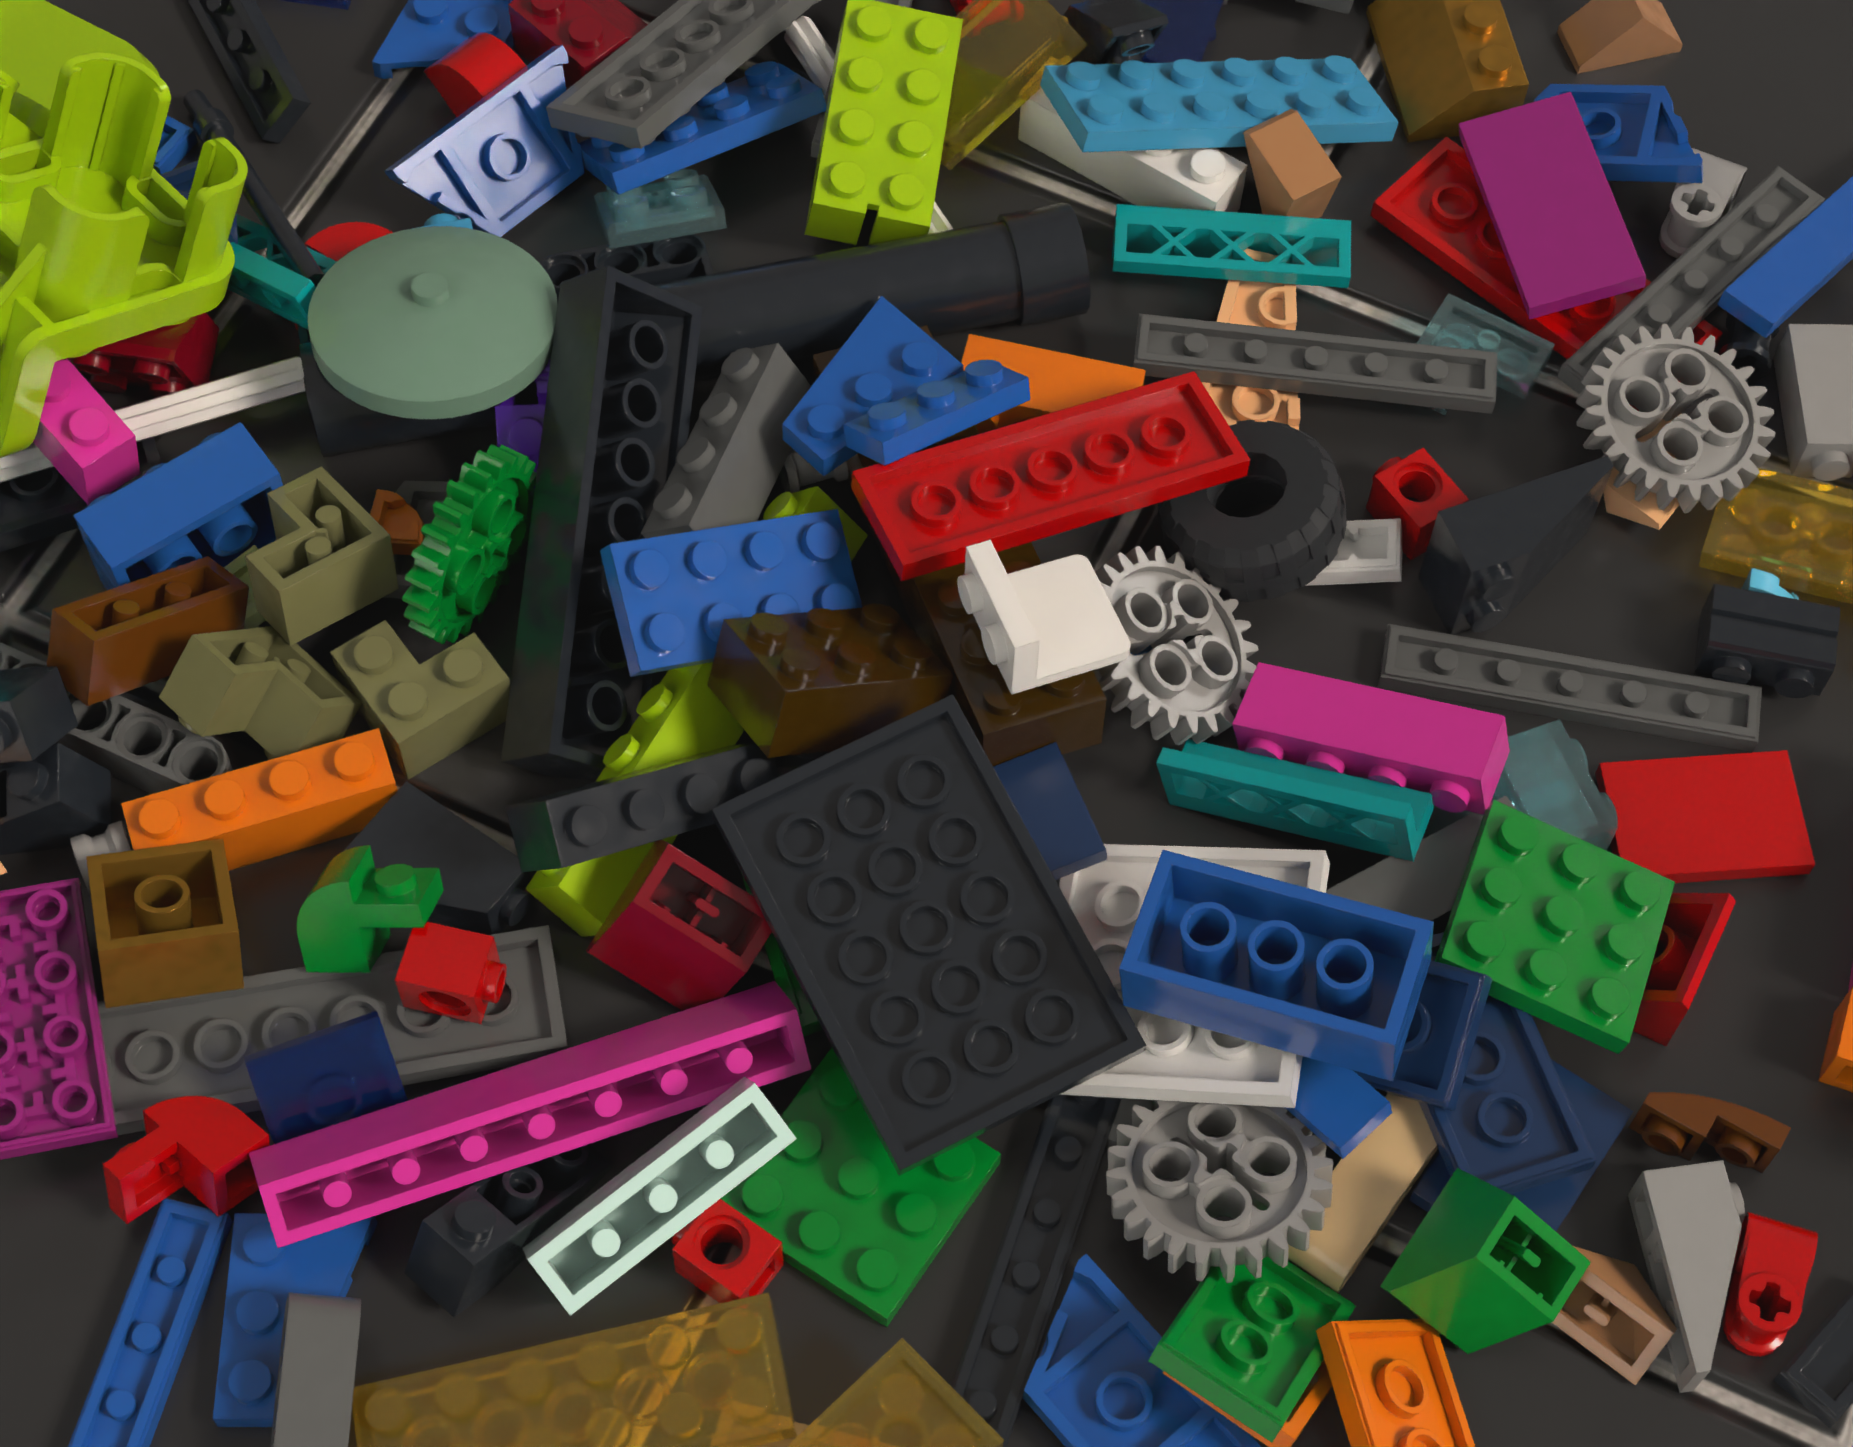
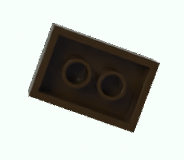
M871 603L863 608L840 610L814 608L804 613L781 615L757 613L752 617L724 619L708 687L767 758L839 749L946 698L953 673L901 619L894 609L889 605Z

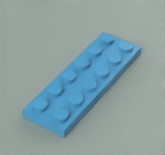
M1337 55L1328 56L1325 59L1279 57L1276 60L1253 61L1241 58H1229L1225 61L1212 62L1178 59L1170 63H1143L1136 60H1128L1122 64H1090L1077 61L1069 65H1046L1040 83L1044 93L1082 152L1246 147L1244 131L1289 109L1298 111L1319 144L1392 141L1399 123L1351 58Z

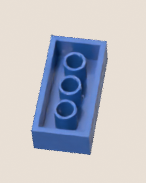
M1162 850L1119 967L1123 1006L1393 1081L1431 962L1434 922Z

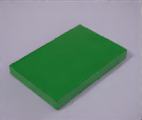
M1268 1256L1263 1258L1262 1277L1257 1279L1249 1272L1245 1264L1235 1266V1276L1232 1283H1226L1220 1267L1211 1266L1206 1277L1197 1286L1163 1335L1148 1361L1253 1431L1273 1442L1324 1360L1316 1330L1331 1321H1347L1356 1305L1289 1261L1288 1265L1282 1268Z

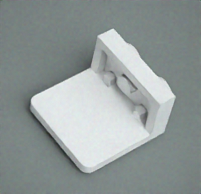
M991 540L966 547L965 575L958 576L957 579L959 595L966 612L974 615L981 630L982 642L987 657L993 665L997 664L1011 695L1122 662L1128 658L1131 646L1130 640L1090 561L1085 556L1075 554L1007 574Z

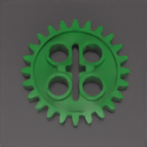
M491 444L486 453L481 450L477 451L473 465L466 462L462 465L458 482L449 480L446 489L447 497L443 503L435 501L433 505L435 517L432 523L422 526L420 531L425 538L421 545L412 551L411 556L415 558L414 567L405 575V580L412 583L402 597V601L409 604L403 614L405 618L410 620L409 628L441 644H445L446 640L455 643L459 634L464 636L469 634L473 621L479 624L482 622L485 608L488 604H495L497 601V590L501 584L504 586L509 584L510 576L508 572L512 565L520 562L521 555L518 551L523 543L529 539L528 530L532 516V509L530 507L533 505L537 473L534 472L536 463L529 460V457L502 444L500 447Z

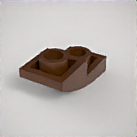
M1649 1092L1628 1127L1641 1134L1643 1140L1660 1153L1670 1156L1679 1155L1690 1161L1704 1141L1715 1147L1719 1156L1727 1162L1742 1168H1753L1760 1173L1765 1171L1780 1151L1791 1127L1771 1117L1720 1099L1675 1092Z

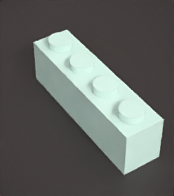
M743 1077L523 1247V1251L527 1260L571 1316L797 1138L753 1081Z

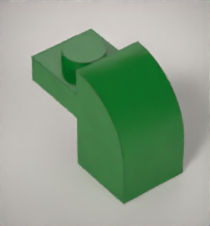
M370 845L353 847L335 856L318 878L302 904L297 917V936L306 972L370 973L391 936L389 928H424L444 891L439 868H413L407 864H393L384 868H375Z

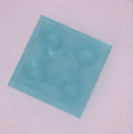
M681 169L664 176V181L645 184L620 195L606 186V191L594 195L597 216L609 248H619L727 228L724 208L708 176H705V174L698 175V171L694 169Z

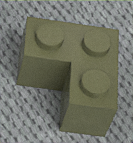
M322 466L267 493L276 541L246 555L245 558L257 611L290 646L399 589L390 534Z
M384 620L330 652L339 682L362 702L358 709L359 714L371 730L379 728L385 749L408 780L506 721L510 694L509 677L475 633L468 635L419 665L388 622Z
M272 626L193 634L159 696L178 715L179 722L189 731L201 737L246 731L264 748V754L269 760L342 739L362 704L355 695L297 643L290 646Z

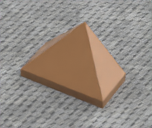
M1573 1246L1591 1263L1552 1323L1636 1385L1676 1332L1677 1328L1634 1264Z

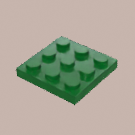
M1493 800L1483 814L1435 962L1486 974L1493 979L1489 996L1619 1054L1630 1043L1675 882L1499 801Z
M831 1047L781 1116L797 1139L721 1199L783 1243V1259L785 1262L887 1328L999 1166L1001 1153L975 1137L899 1176Z

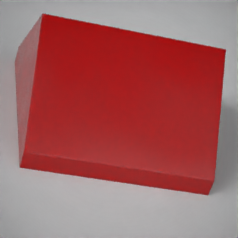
M1672 893L1633 1028L1634 1032L1661 1045H1668L1690 1008L1734 908L1736 900L1730 893Z

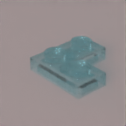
M1449 293L1416 343L1498 352L1496 386L1523 399H1526L1548 363L1555 346L1554 343ZM1428 407L1443 415H1446L1449 409Z

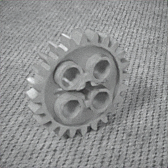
M1662 324L1653 337L1644 326H1641L1631 339L1621 334L1610 348L1604 347L1582 378L1581 383L1585 388L1577 397L1576 404L1585 408V411L1576 423L1578 427L1594 430L1584 442V449H1601L1604 453L1602 457L1609 456L1614 467L1619 471L1613 486L1619 488L1628 481L1636 484L1635 500L1638 502L1650 491L1656 493L1657 504L1660 510H1664L1674 498H1677L1684 513H1689L1698 501L1707 510H1712L1722 498L1730 502L1743 488H1747L1760 473V467L1771 455L1765 447L1775 437V432L1764 425L1774 415V409L1757 405L1758 401L1767 392V389L1763 386L1749 387L1746 380L1751 376L1754 368L1748 366L1736 370L1731 364L1737 351L1732 348L1720 356L1714 352L1715 337L1712 335L1702 345L1694 343V334L1691 327H1686L1679 338L1674 339L1667 324ZM1705 394H1711L1714 396L1712 398H1709L1708 400L1705 399L1704 401L1700 402L1690 415H1687L1686 413L1681 414L1688 407H1690L1696 399L1700 398L1701 396ZM1629 404L1635 406L1639 411L1635 410V409H1634L1632 406H1630ZM1662 419L1665 421L1672 420L1647 441L1639 442L1637 438L1652 432ZM1667 451L1672 453L1676 458H1673L1670 454L1667 453Z
M1140 546L1134 547L1125 555L1119 552L1095 572L1131 643L1130 654L1126 660L1095 669L1099 670L1102 676L1098 681L1102 690L1111 689L1115 694L1111 710L1115 713L1125 706L1132 711L1131 727L1134 729L1149 721L1152 737L1155 740H1159L1169 732L1175 745H1180L1189 738H1192L1196 744H1199L1212 735L1216 737L1232 726L1249 686V681L1257 667L1246 659L1258 651V646L1243 640L1242 633L1251 627L1250 622L1235 620L1232 612L1237 608L1238 600L1229 599L1223 601L1219 596L1221 588L1215 587L1212 584L1208 585L1196 567L1190 571L1185 569L1184 557L1179 551L1167 560L1160 546H1155L1146 554ZM1202 634L1196 636L1186 644L1183 641V639H1185L1188 636ZM1150 645H1151V647L1153 648V649H1152L1151 651H1149L1148 653L1140 654V655H1133V654H1138V653H1140L1141 651H1143L1145 648H1147V647L1150 646Z
M1153 1100V1111L1135 1104L1132 1107V1126L1119 1124L1116 1128L1117 1146L1108 1148V1171H1106L1107 1195H1111L1113 1219H1124V1238L1127 1241L1144 1237L1143 1257L1147 1260L1166 1251L1168 1253V1272L1175 1273L1188 1261L1195 1263L1196 1281H1203L1210 1266L1220 1267L1226 1283H1232L1235 1276V1266L1245 1264L1249 1272L1257 1279L1262 1277L1263 1258L1268 1256L1274 1263L1284 1268L1288 1265V1245L1306 1251L1309 1248L1310 1230L1322 1231L1324 1227L1325 1208L1331 1207L1333 1159L1325 1157L1326 1144L1316 1135H1312V1131L1296 1117L1292 1119V1114L1284 1107ZM1208 1135H1221L1223 1137L1214 1138L1208 1137ZM1269 1172L1277 1175L1263 1176L1260 1173ZM1168 1177H1169V1178H1177V1179H1179V1180H1178V1181L1169 1182V1181H1163V1180H1161V1179H1163V1178H1168ZM1227 1216L1234 1220L1219 1221L1214 1219V1217Z

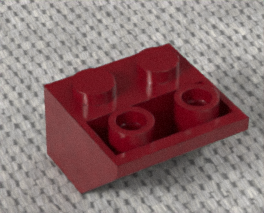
M207 313L191 317L182 324L163 326L96 348L84 356L68 358V360L90 380L89 383L94 388L107 392L124 393L127 386L147 388L150 395L160 397L209 382L219 327Z
M661 839L654 842L586 951L684 1011L723 998L746 974L772 931L752 895Z

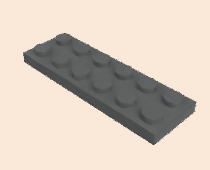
M678 0L546 106L550 125L552 128L577 133L582 137H594L623 144L628 148L642 149L644 146L652 143L657 135L680 116L688 113L691 107L713 88L721 85L725 78L744 62L757 55L759 50L781 31L788 29L792 22L812 5L821 0Z

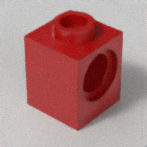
M1421 448L1404 459L1399 456L1391 458L1378 468L1372 478L1373 484L1366 509L1374 519L1401 518L1403 530L1402 551L1412 560L1426 552L1438 511L1468 502L1469 499L1424 448ZM1405 497L1415 498L1421 502H1414Z
M426 922L424 928H412L395 977V982L403 1007L482 1024L488 1002L498 1003L505 985L507 966L505 963H500L494 936Z
M722 1199L715 1202L672 1237V1243L675 1245L672 1251L676 1272L741 1319L784 1266L783 1243ZM721 1242L732 1243L742 1251L736 1260L723 1265L712 1263L705 1257V1254L709 1248Z

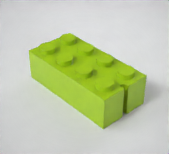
M847 0L839 31L804 235L856 245L867 209L877 211L868 245L928 234L933 213L963 19L875 0Z

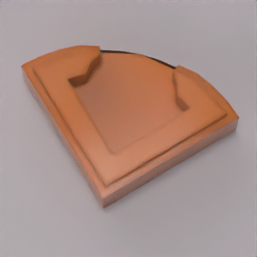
M377 489L370 515L390 534L393 554L411 555L412 551L420 546L425 538L420 531L422 526L425 525L422 518L399 494Z

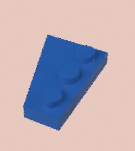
M881 296L782 423L783 440L820 474L825 476L858 454V452L846 447L844 423L867 414V411L874 405L894 402L915 393L917 388L924 383L942 381L964 371V365Z

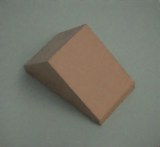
M1591 0L1562 22L1557 30V34L1577 74L1680 52L1683 45L1662 3L1658 0Z
M1289 109L1244 131L1243 135L1262 213L1265 215L1307 218L1322 217L1342 176L1298 111Z

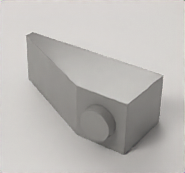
M1723 1160L1642 1171L1628 1193L1653 1293L1677 1328L1676 1332L1667 1342L1680 1393L1694 1391L1711 1370L1742 1227L1741 1223H1743L1745 1216L1741 1190L1735 1182H1729Z

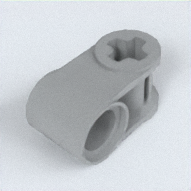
M1692 148L1694 154L1699 153L1703 160V182L1676 183L1670 200V210L1659 234L1660 245L1667 254L1678 259L1732 209L1745 178L1747 167Z

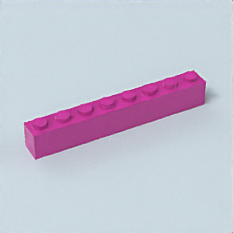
M772 981L249 1152V1156L277 1248L707 1105L743 1077L748 1078L758 1087L811 1070V1065L797 1008L779 985Z

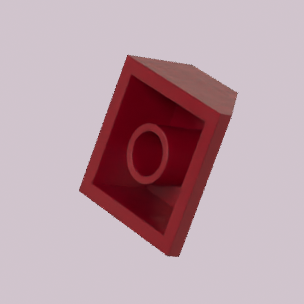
M513 0L508 4L514 50L531 63L553 46H564L569 63L563 64L566 90L648 25L619 0Z

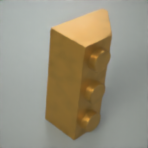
M1376 0L1368 6L1367 18L1407 143L1445 138L1446 136H1459V123L1523 105L1529 82L1500 0Z

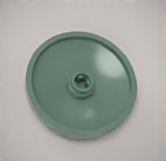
M452 226L419 227L401 230L373 239L357 247L336 262L323 276L312 295L308 310V330L314 359L320 371L330 384L347 398L368 409L402 418H453L469 415L498 405L525 389L539 376L551 359L558 301L554 285L542 265L532 255L514 243L499 236L469 228Z

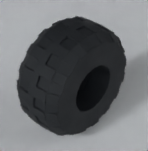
M1236 421L1237 424L1230 425V428L1250 458L1247 476L1158 503L1159 524L1169 556L1171 557L1179 551L1184 557L1185 569L1190 571L1196 567L1208 585L1212 584L1215 587L1221 588L1220 597L1244 602L1260 599L1270 600L1284 596L1295 589L1302 588L1316 579V576L1326 566H1329L1338 554V548L1342 539H1344L1347 525L1345 493L1336 463L1331 454L1318 443L1316 438L1307 432H1302L1290 427L1288 424L1274 421ZM1259 503L1275 505L1273 508L1256 516L1245 518L1230 516L1233 512L1248 505Z

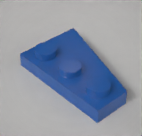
M235 1213L213 1410V1421L217 1427H272L283 1320L288 1292L346 1297L353 1281L351 1275L364 1245H369L378 1224L375 1216L277 1248L267 1214Z

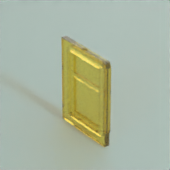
M973 0L955 17L963 19L941 156V162L949 171L1041 88L1040 83L1046 65H1066L1087 46L1083 38L1070 26L1067 17L1060 15L1047 0Z

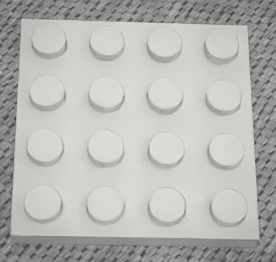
M1104 844L1107 860L1062 877L1059 884L1064 897L1123 1002L1119 967L1162 850L1326 893L1330 862L1325 850ZM1126 1007L1147 1045L1144 1052L1059 1094L1295 1108L1303 1056Z

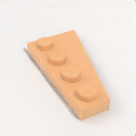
M1248 248L1244 250L1254 261L1270 262L1278 256ZM1228 280L1216 322L1296 330V284ZM1202 382L1229 426L1237 424L1236 421H1274L1288 424L1290 427L1299 430L1301 417L1300 398H1298L1297 392Z

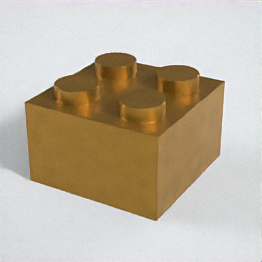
M223 838L86 856L106 1008L244 988L239 929Z

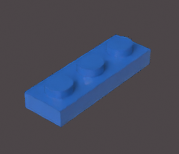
M995 360L972 362L966 366L965 371L942 381L924 383L917 388V392L894 402L874 405L867 411V414L844 423L846 447L886 466L1029 401V377L1008 369Z

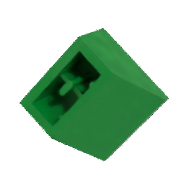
M1457 1168L1380 1287L1459 1350L1470 1354L1553 1322L1591 1261L1515 1196Z

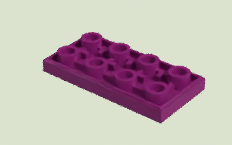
M1571 92L1459 123L1460 140L1529 320L1645 287L1646 274Z
M79 878L0 891V1160L118 1138Z

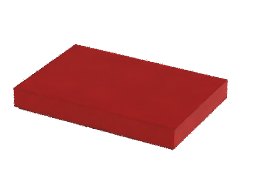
M1787 750L1599 763L1595 775L1612 853L1674 881L1675 884L1810 874L1815 866Z

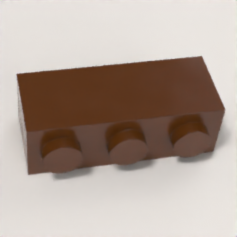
M207 556L52 609L47 667L57 666L65 689L86 706L105 701L108 698L151 682H156L171 675L193 634L244 629L249 586Z

